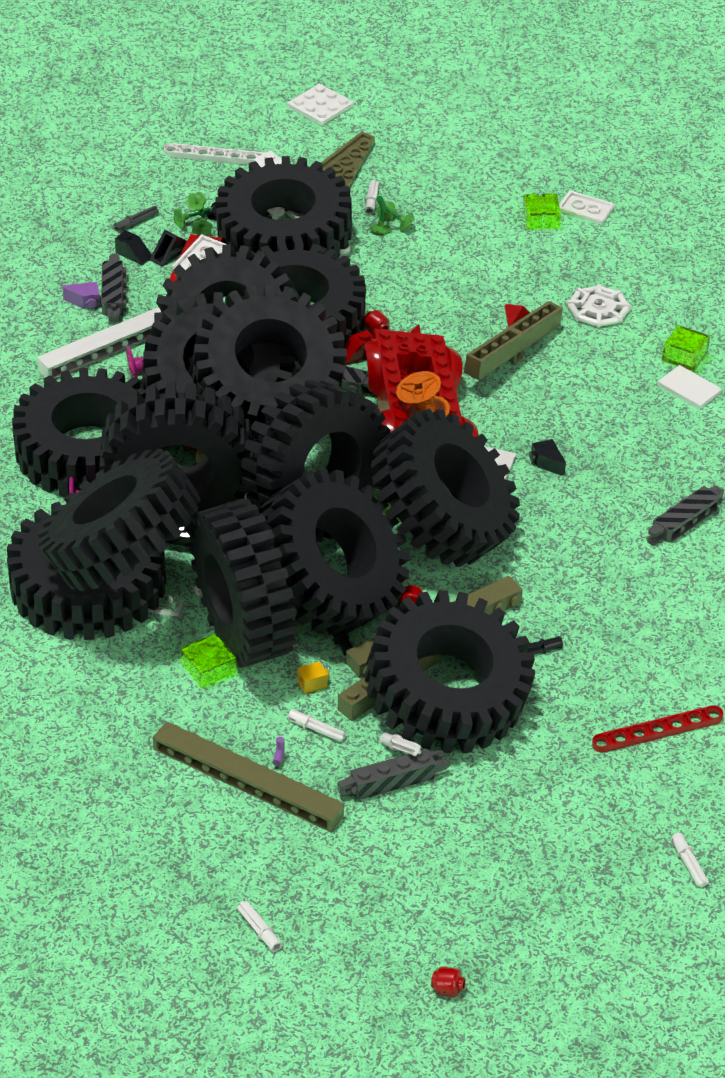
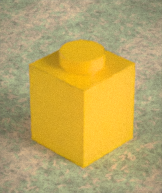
M320 661L297 668V681L305 694L327 688V681L330 679L327 668L322 666Z

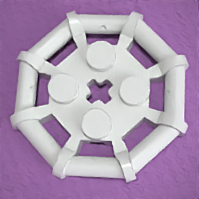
M601 284L583 289H575L574 295L566 302V307L569 308L576 322L580 321L595 326L597 329L603 326L622 324L627 313L631 311V304L626 301L622 291L609 289L601 286Z

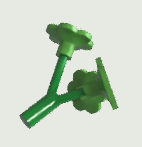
M201 192L189 194L188 200L185 202L189 210L195 213L183 214L180 208L173 211V219L179 228H185V220L199 215L201 219L193 222L192 233L209 236L212 232V223L207 222L204 216L207 215L210 208H204L207 200Z
M382 196L376 198L379 207L376 208L379 220L378 224L370 226L373 233H390V227L384 224L385 219L391 221L393 216L397 217V220L401 222L400 231L403 232L409 228L414 219L413 213H409L405 217L397 214V209L394 208L395 204L393 202L387 203Z

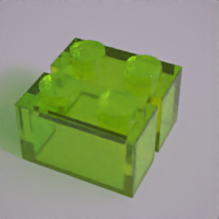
M534 193L524 194L523 214L526 229H541L543 215H545V229L560 228L561 211L557 194L547 193L542 194V196Z
M677 325L663 345L662 361L676 366L681 365L695 372L708 353L710 335Z
M216 633L180 648L181 664L189 674H192V678L200 688L236 673V658L225 647V644Z

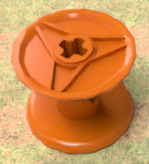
M428 371L416 372L404 378L397 386L396 394L398 399L403 403L411 404L407 409L409 418L416 412H422L424 409H431L432 413L437 409L444 410L446 417L448 416L450 411L448 401L443 397L435 396L440 390L441 385L440 378L435 373Z

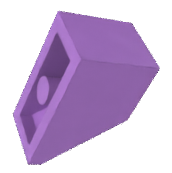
M97 282L62 285L63 300L83 309L100 307V293Z

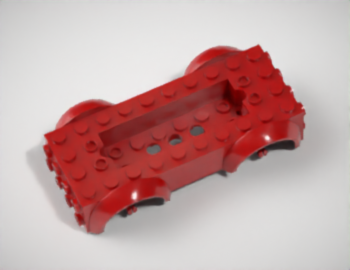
M374 329L372 339L363 343L362 360H367L368 389L377 396L379 411L386 418L381 424L389 427L390 432H392L409 419L407 409L411 404L403 403L398 399L396 394L397 386L404 378L411 374L428 371L435 373L440 378V390L435 396L443 397L448 401L450 406L448 416L452 413L459 416L460 426L466 422L473 425V436L476 438L479 435L478 428L472 421L461 416L456 394L462 376V358L456 350L446 346L444 336Z

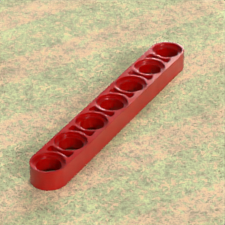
M711 705L599 733L592 739V748L597 752L603 753L715 725L722 721L724 712L719 706ZM716 713L719 717L713 718L709 714ZM698 718L700 722H692L690 719ZM677 722L680 723L682 726L674 727L672 726V723ZM660 727L663 731L656 732L653 728ZM641 732L644 736L638 737L634 733ZM623 737L625 741H617L615 738ZM602 741L605 742L606 745L599 746L596 744V742Z

